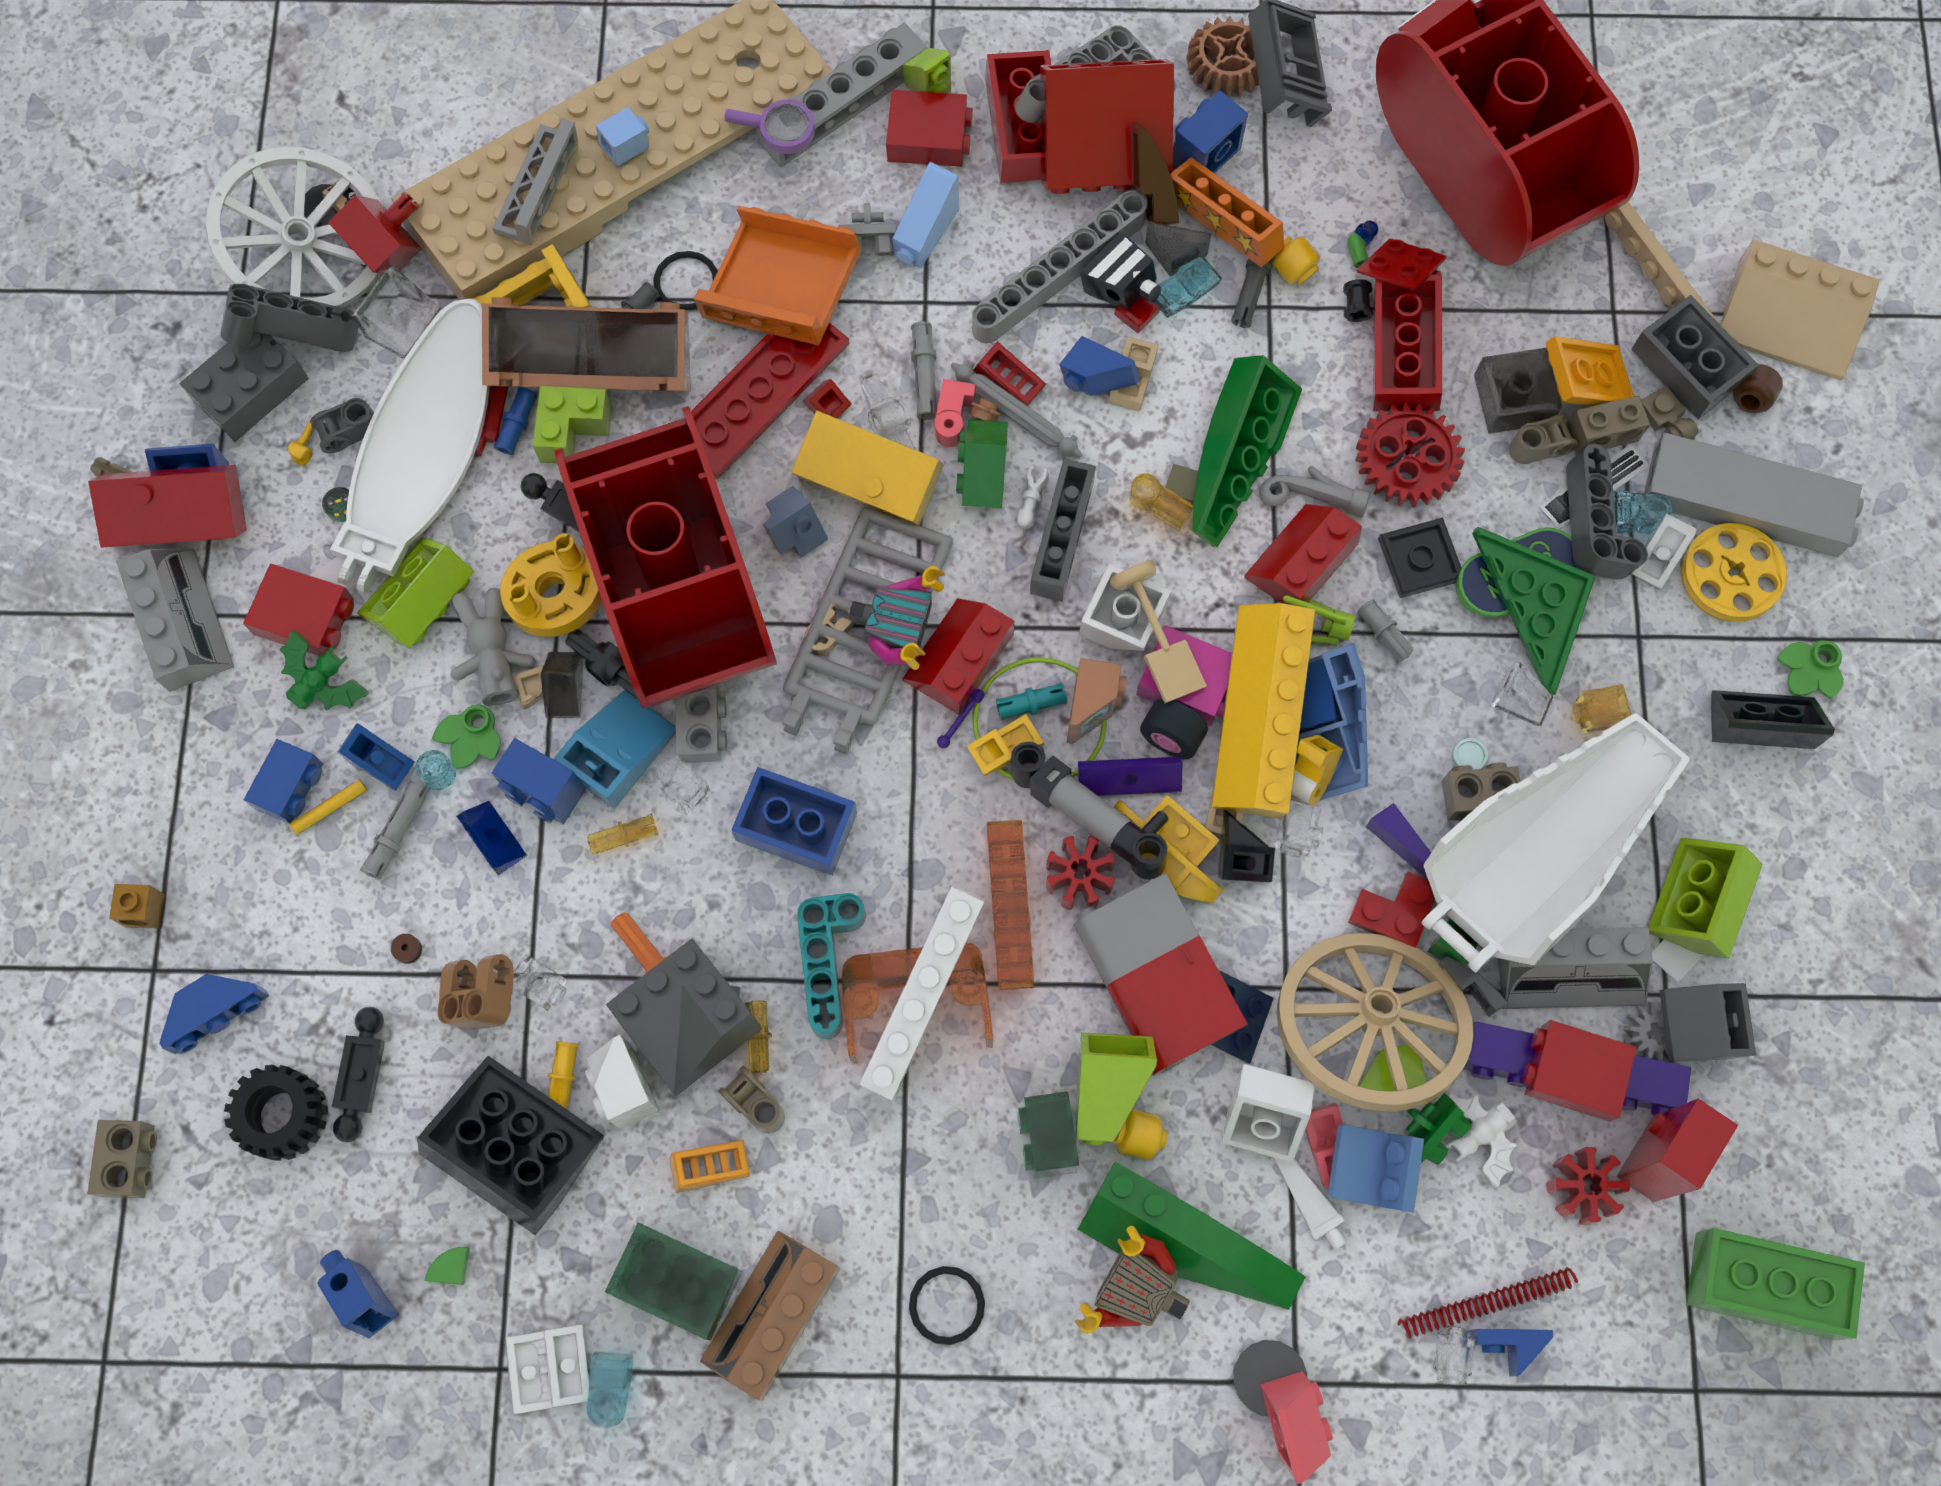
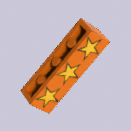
M1190 157L1170 174L1178 207L1258 266L1263 267L1284 249L1283 222L1194 158Z

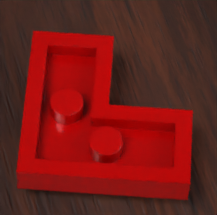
M1408 871L1404 876L1394 902L1362 889L1348 923L1370 933L1384 935L1416 948L1424 929L1421 922L1430 913L1435 901L1429 880Z

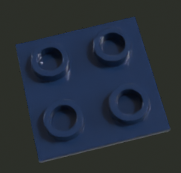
M1219 970L1248 1025L1211 1045L1250 1064L1274 998Z

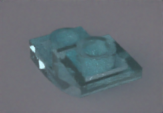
M1201 256L1179 267L1175 276L1159 283L1161 293L1154 303L1169 318L1221 283L1222 277L1205 257Z

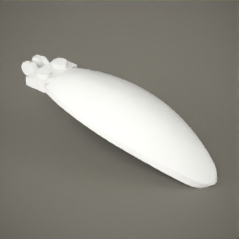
M467 298L453 301L434 317L399 366L376 407L356 459L348 495L346 522H344L330 548L333 556L345 559L338 573V583L347 586L350 584L356 573L357 564L364 566L357 580V590L366 593L369 591L375 580L376 571L394 577L408 551L407 546L417 539L443 511L461 484L471 464L482 433L490 386L482 385V306L474 299ZM489 331V372H491V341H490V331Z

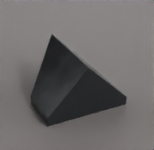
M1224 810L1218 878L1235 881L1272 882L1275 848L1269 847L1232 814Z

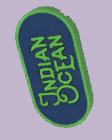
M1549 527L1539 528L1511 540L1576 567L1573 560L1572 539L1564 531ZM1481 552L1472 556L1463 564L1456 579V593L1461 604L1471 613H1477L1487 619H1498L1509 615Z

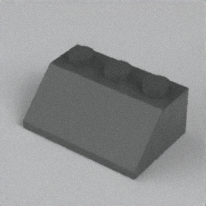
M1692 295L1688 296L1643 330L1631 349L1668 386L1671 392L1697 419H1700L1722 402L1759 366Z

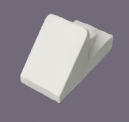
M1665 514L1656 531L1650 535L1645 544L1648 559L1631 574L1662 589L1696 534L1697 529Z

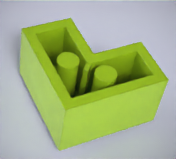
M540 386L533 438V448L540 463L557 464L554 449L562 447L566 456L574 454L576 434L609 436L612 404L606 389Z

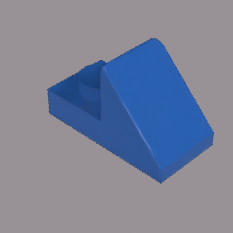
M356 723L337 751L353 767L365 771L392 790H397L415 761L359 723Z
M1469 1330L1470 1345H1481L1482 1353H1505V1346H1507L1510 1377L1519 1376L1553 1338V1330Z

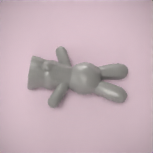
M494 587L486 592L485 618L483 619L479 617L473 602L467 595L463 593L455 594L452 599V605L467 628V643L475 656L455 667L451 671L452 679L460 681L478 670L482 703L485 706L515 701L518 697V690L512 677L510 665L531 669L535 666L536 660L531 655L504 650L507 635L501 623L503 604L500 589Z

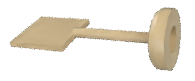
M1148 560L1116 574L1109 581L1116 591H1122L1131 587L1135 588L1162 648L1146 654L1144 659L1164 703H1168L1203 689L1207 685L1187 641L1183 640L1173 645H1169L1142 585V582L1148 580L1156 573L1153 560Z

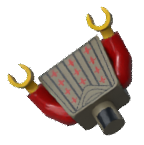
M1129 1226L1126 1229L1129 1237L1126 1241L1117 1240L1122 1250L1097 1292L1094 1305L1098 1308L1093 1310L1087 1303H1083L1079 1307L1080 1312L1086 1318L1083 1320L1076 1319L1074 1322L1083 1333H1092L1098 1327H1137L1143 1324L1152 1326L1161 1310L1178 1320L1183 1317L1190 1300L1173 1291L1177 1282L1178 1271L1164 1242L1143 1234L1139 1235L1134 1226Z

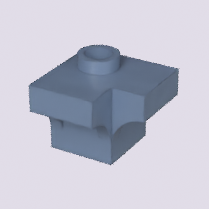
M794 486L765 503L771 516L763 526L775 549L780 554L793 547L795 552L802 557L828 540L811 503Z

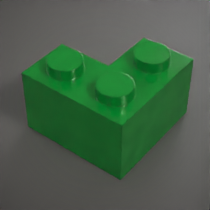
M968 420L967 431H961L958 446V462L964 463V473L957 474L956 494H962V506L1002 508L1008 422Z

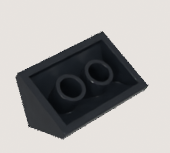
M1712 690L1711 693L1712 742L1816 749L1834 735L1835 728L1815 697Z

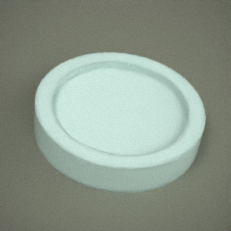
M1465 738L1454 747L1452 758L1456 766L1470 765L1472 770L1482 769L1487 762L1488 752L1485 745L1479 740Z

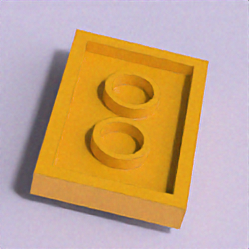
M1554 336L1545 342L1549 354V363L1553 367L1557 380L1558 393L1564 403L1595 406L1634 397L1619 345Z

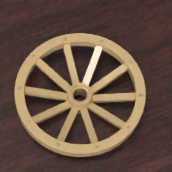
M1354 933L1326 939L1305 951L1295 961L1287 973L1279 993L1277 1022L1280 1037L1291 1060L1300 1072L1317 1088L1341 1102L1358 1108L1386 1112L1404 1111L1435 1100L1445 1093L1461 1074L1469 1058L1473 1042V1022L1468 1002L1446 969H1442L1438 964L1439 962L1421 949L1384 935ZM1357 953H1373L1391 957L1382 986L1375 987ZM1344 955L1363 992L1317 969L1315 966L1329 958ZM1402 962L1420 972L1431 982L1399 995L1393 991ZM1304 977H1307L1354 1003L1294 1004V998L1300 982ZM1441 993L1450 1009L1454 1022L1401 1007ZM1374 1009H1378V1010L1382 1011L1384 1014L1379 1013V1012L1375 1011ZM1357 1016L1309 1048L1305 1046L1295 1021V1017ZM1403 1022L1455 1036L1454 1051L1448 1065ZM1362 1029L1365 1034L1347 1082L1328 1071L1316 1060L1317 1057ZM1393 1031L1437 1074L1436 1077L1423 1085L1408 1089ZM1376 1036H1381L1395 1091H1377L1358 1086Z

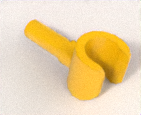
M310 420L298 441L294 440L288 446L292 461L301 466H305L312 457V450L306 446L314 430Z

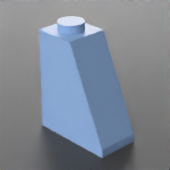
M929 162L892 238L893 253L901 262L922 268L959 210L957 174L932 162Z

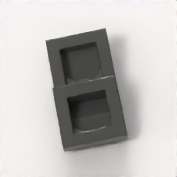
M1445 957L1438 963L1442 969H1446L1461 991L1466 988L1469 990L1488 1017L1508 1004L1503 996L1485 978L1475 973L1463 963L1450 957Z

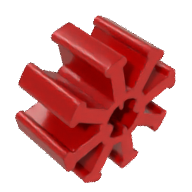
M1074 836L1064 838L1061 850L1066 853L1068 860L1055 855L1054 851H1050L1048 855L1046 869L1060 872V874L1055 876L1048 875L1046 888L1049 894H1053L1054 890L1068 885L1069 889L1067 894L1063 895L1061 906L1066 909H1073L1074 897L1077 891H1082L1087 903L1086 908L1094 905L1097 907L1099 896L1095 895L1092 886L1105 891L1106 895H1110L1115 877H1107L1100 873L1106 870H1113L1114 856L1112 852H1108L1107 856L1093 861L1091 858L1093 853L1098 850L1099 840L1092 836H1089L1087 839L1086 850L1083 855H1079L1074 845ZM1078 867L1086 869L1082 879L1075 878V871H1078Z
M1585 1147L1575 1151L1578 1164L1572 1160L1571 1154L1558 1158L1554 1162L1553 1168H1558L1569 1180H1561L1560 1177H1557L1546 1183L1548 1193L1569 1191L1570 1196L1562 1205L1555 1207V1210L1562 1217L1574 1214L1576 1212L1575 1208L1580 1204L1581 1219L1579 1224L1581 1225L1600 1222L1601 1217L1598 1216V1208L1603 1212L1605 1218L1619 1214L1624 1208L1623 1204H1618L1607 1192H1614L1618 1195L1630 1190V1181L1627 1178L1620 1181H1607L1606 1175L1614 1167L1621 1165V1162L1614 1155L1600 1159V1165L1595 1169V1152H1597L1595 1147ZM1587 1179L1591 1180L1592 1184L1589 1187L1591 1192L1588 1193L1584 1191V1187L1586 1186L1584 1180Z

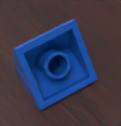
M214 444L145 449L150 471L229 465V462Z

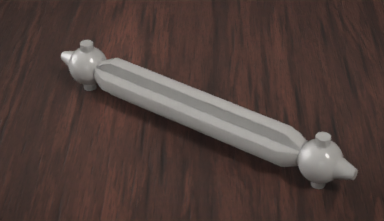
M970 361L968 364L960 365L954 362L951 364V368L955 372L956 381L976 384L977 395L997 404L998 410L1047 445L1058 447L1060 452L1058 457L1061 459L1071 456L1082 457L1076 442L1078 438L1075 435L1064 438L1058 427L986 376L975 374L973 369L975 364Z

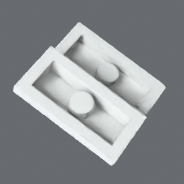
M582 1324L505 1338L513 1415L591 1401Z

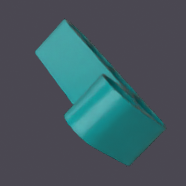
M853 893L808 898L800 904L797 911L808 1020L812 1031L821 1039L829 1040L835 1038L843 1026L833 934L858 930L865 922L866 912L863 902ZM853 905L859 909L857 916L850 920L842 918L840 916L841 910L845 906ZM811 910H820L824 913V916L819 923L810 924L805 921L807 913ZM813 945H825L828 948L826 955L819 959L810 957L809 950ZM820 978H826L832 982L830 989L823 994H818L812 990L814 982ZM820 1004H827L830 1018L835 1019L829 1022V1028L826 1029L822 1027L821 1023H818L823 1018Z

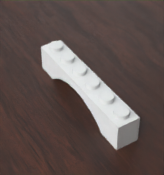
M955 885L951 887L859 1085L890 1100H893L896 1096L940 997L987 900Z

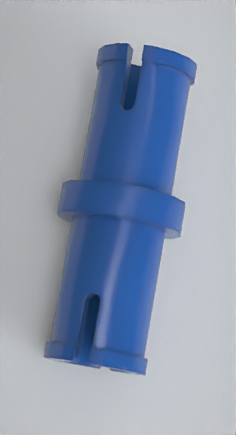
M518 387L509 412H505L502 420L504 424L494 444L496 450L507 455L514 454L522 431L526 430L529 425L527 419L534 401L537 399V394L532 390Z

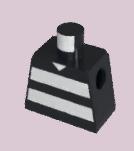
M1119 232L1079 272L1086 294L1115 306H1120L1123 309L1130 308L1140 297L1149 303H1153L1161 293V286L1155 283L1157 277L1153 260L1122 232Z

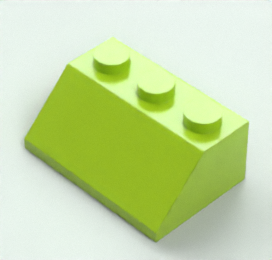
M421 537L404 557L395 576L389 575L358 610L357 614L396 643L410 649L412 645L418 644L425 637L426 629L433 620L444 615L448 609V603L453 596L466 589L470 583L469 578L475 571L447 545Z
M1681 837L1649 923V933L1697 954L1729 959L1763 864L1745 845Z

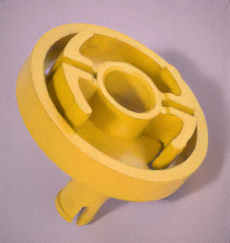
M567 533L559 534L553 541L534 545L519 554L506 569L500 586L501 601L512 622L524 632L539 637H556L577 630L592 618L602 601L585 549L576 545L573 537L570 536L569 538ZM585 576H590V578H589V577L585 578V584H584L583 591H582V593L579 595V593L581 592L582 586H583L584 577H585ZM553 584L564 585L563 590L558 595L551 598L543 597L544 591Z

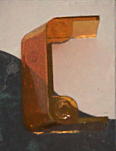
M967 942L948 982L951 985V993L958 1003L965 1006L981 1005L986 1048H992L993 1031L983 957L977 946ZM923 947L854 955L844 963L842 968L843 1008L848 1056L851 1064L859 1063L854 1020L870 1017L876 1012L879 1006L878 990L905 987Z

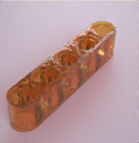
M1022 820L987 822L998 990L1034 988Z

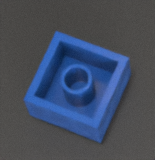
M1220 90L1211 99L1209 97L1205 98L1198 106L1196 113L1189 119L1187 117L1184 118L1175 129L1173 168L1177 169L1192 157L1215 174L1241 149L1248 113Z
M516 738L513 739L491 772L499 782L497 788L506 793L504 796L520 807L526 803L534 809L533 813L548 823H552L555 819L564 825L586 791L573 770Z

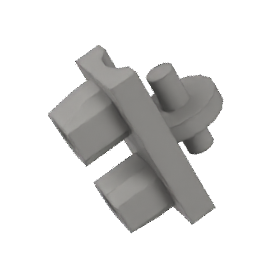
M864 203V213H851L852 223L864 222V224L838 225V227H847L856 232L861 248L859 256H863L862 240L875 239V255H892V238L897 230L896 223L871 224V222H884L883 212H871L870 203Z

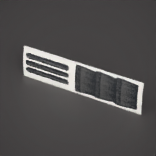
M1631 444L1610 458L1613 491L1649 467L1645 459ZM1568 487L1540 506V509L1549 517L1557 529L1570 521Z

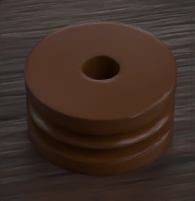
M400 934L391 943V953L399 962L411 964L420 958L422 945L413 935Z

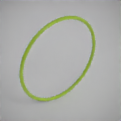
M1026 658L1001 668L988 679L981 690L985 693L992 682L1004 672L1027 663H1051L1067 668L1077 674L1078 669L1068 663L1052 658ZM976 703L973 710L975 740L980 738L978 731L980 703ZM1107 720L1101 725L1099 741L1087 761H1093L1102 747L1106 734ZM1003 768L997 770L1002 775L1013 780L1011 773ZM1078 769L1071 772L1072 777L1078 775Z

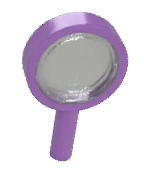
M795 100L776 101L769 105L762 115L733 109H726L725 112L726 122L760 128L764 143L778 153L792 154L806 148L814 137L815 127L811 111L804 104Z

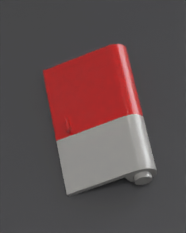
M1166 873L1098 909L1094 905L1077 914L1079 920L1074 923V927L1129 1032L1134 1036L1153 1037L1157 1057L1156 1067L1152 1073L1153 1076L1177 1066L1188 1056L1248 1025Z

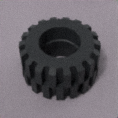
M273 1064L265 1065V1070L259 1068L251 1070V1078L242 1076L237 1081L241 1085L239 1089H231L228 1096L233 1097L232 1103H225L224 1112L230 1113V1118L224 1119L225 1126L233 1129L229 1136L232 1141L240 1143L238 1147L253 1155L280 1161L281 1158L287 1160L296 1158L295 1152L304 1154L310 1150L307 1145L309 1142H318L320 1136L316 1133L319 1128L325 1130L327 1122L321 1119L322 1115L328 1114V1106L321 1103L326 1097L323 1091L317 1089L319 1085L313 1079L288 1066L280 1065V1067H277ZM288 1093L292 1101V1114L289 1121L280 1130L274 1133H266L261 1122V1114L265 1104L277 1094Z

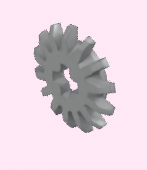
M1648 1002L1649 1012L1641 1005L1635 1007L1640 1016L1637 1017L1629 1013L1626 1017L1634 1022L1633 1026L1623 1027V1031L1631 1032L1633 1036L1624 1040L1625 1043L1636 1044L1635 1055L1643 1052L1646 1054V1058L1656 1057V1060L1663 1061V1056H1667L1669 1060L1666 1035L1661 1037L1662 1043L1659 1044L1655 1038L1649 1039L1647 1033L1652 1030L1651 1024H1656L1658 1029L1664 1028L1665 1030L1662 1007L1660 1012L1657 1011L1654 1002Z

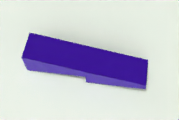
M1393 803L1372 817L1366 828L1428 880L1423 865L1431 852Z

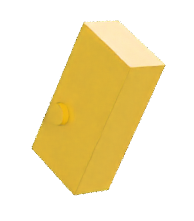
M816 410L791 473L800 479L915 525H920L944 465L939 459Z

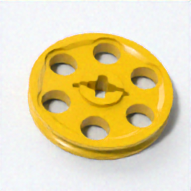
M1724 523L1706 529L1691 543L1682 560L1681 576L1688 596L1702 611L1723 621L1744 622L1760 617L1780 599L1786 586L1787 568L1778 546L1766 534L1748 525ZM1727 534L1732 537L1735 545L1734 548L1726 549L1722 547L1718 542V536ZM1758 546L1764 549L1767 555L1766 560L1759 561L1754 559L1750 553L1751 547ZM1694 554H1705L1710 560V566L1703 568L1696 565L1693 559ZM1737 568L1740 573L1731 577L1728 574L1729 570ZM1767 577L1771 579L1774 583V591H1763L1758 585V578ZM1710 584L1714 586L1717 590V598H1706L1701 592V585ZM1736 596L1746 598L1750 604L1749 610H1738L1733 604V598Z

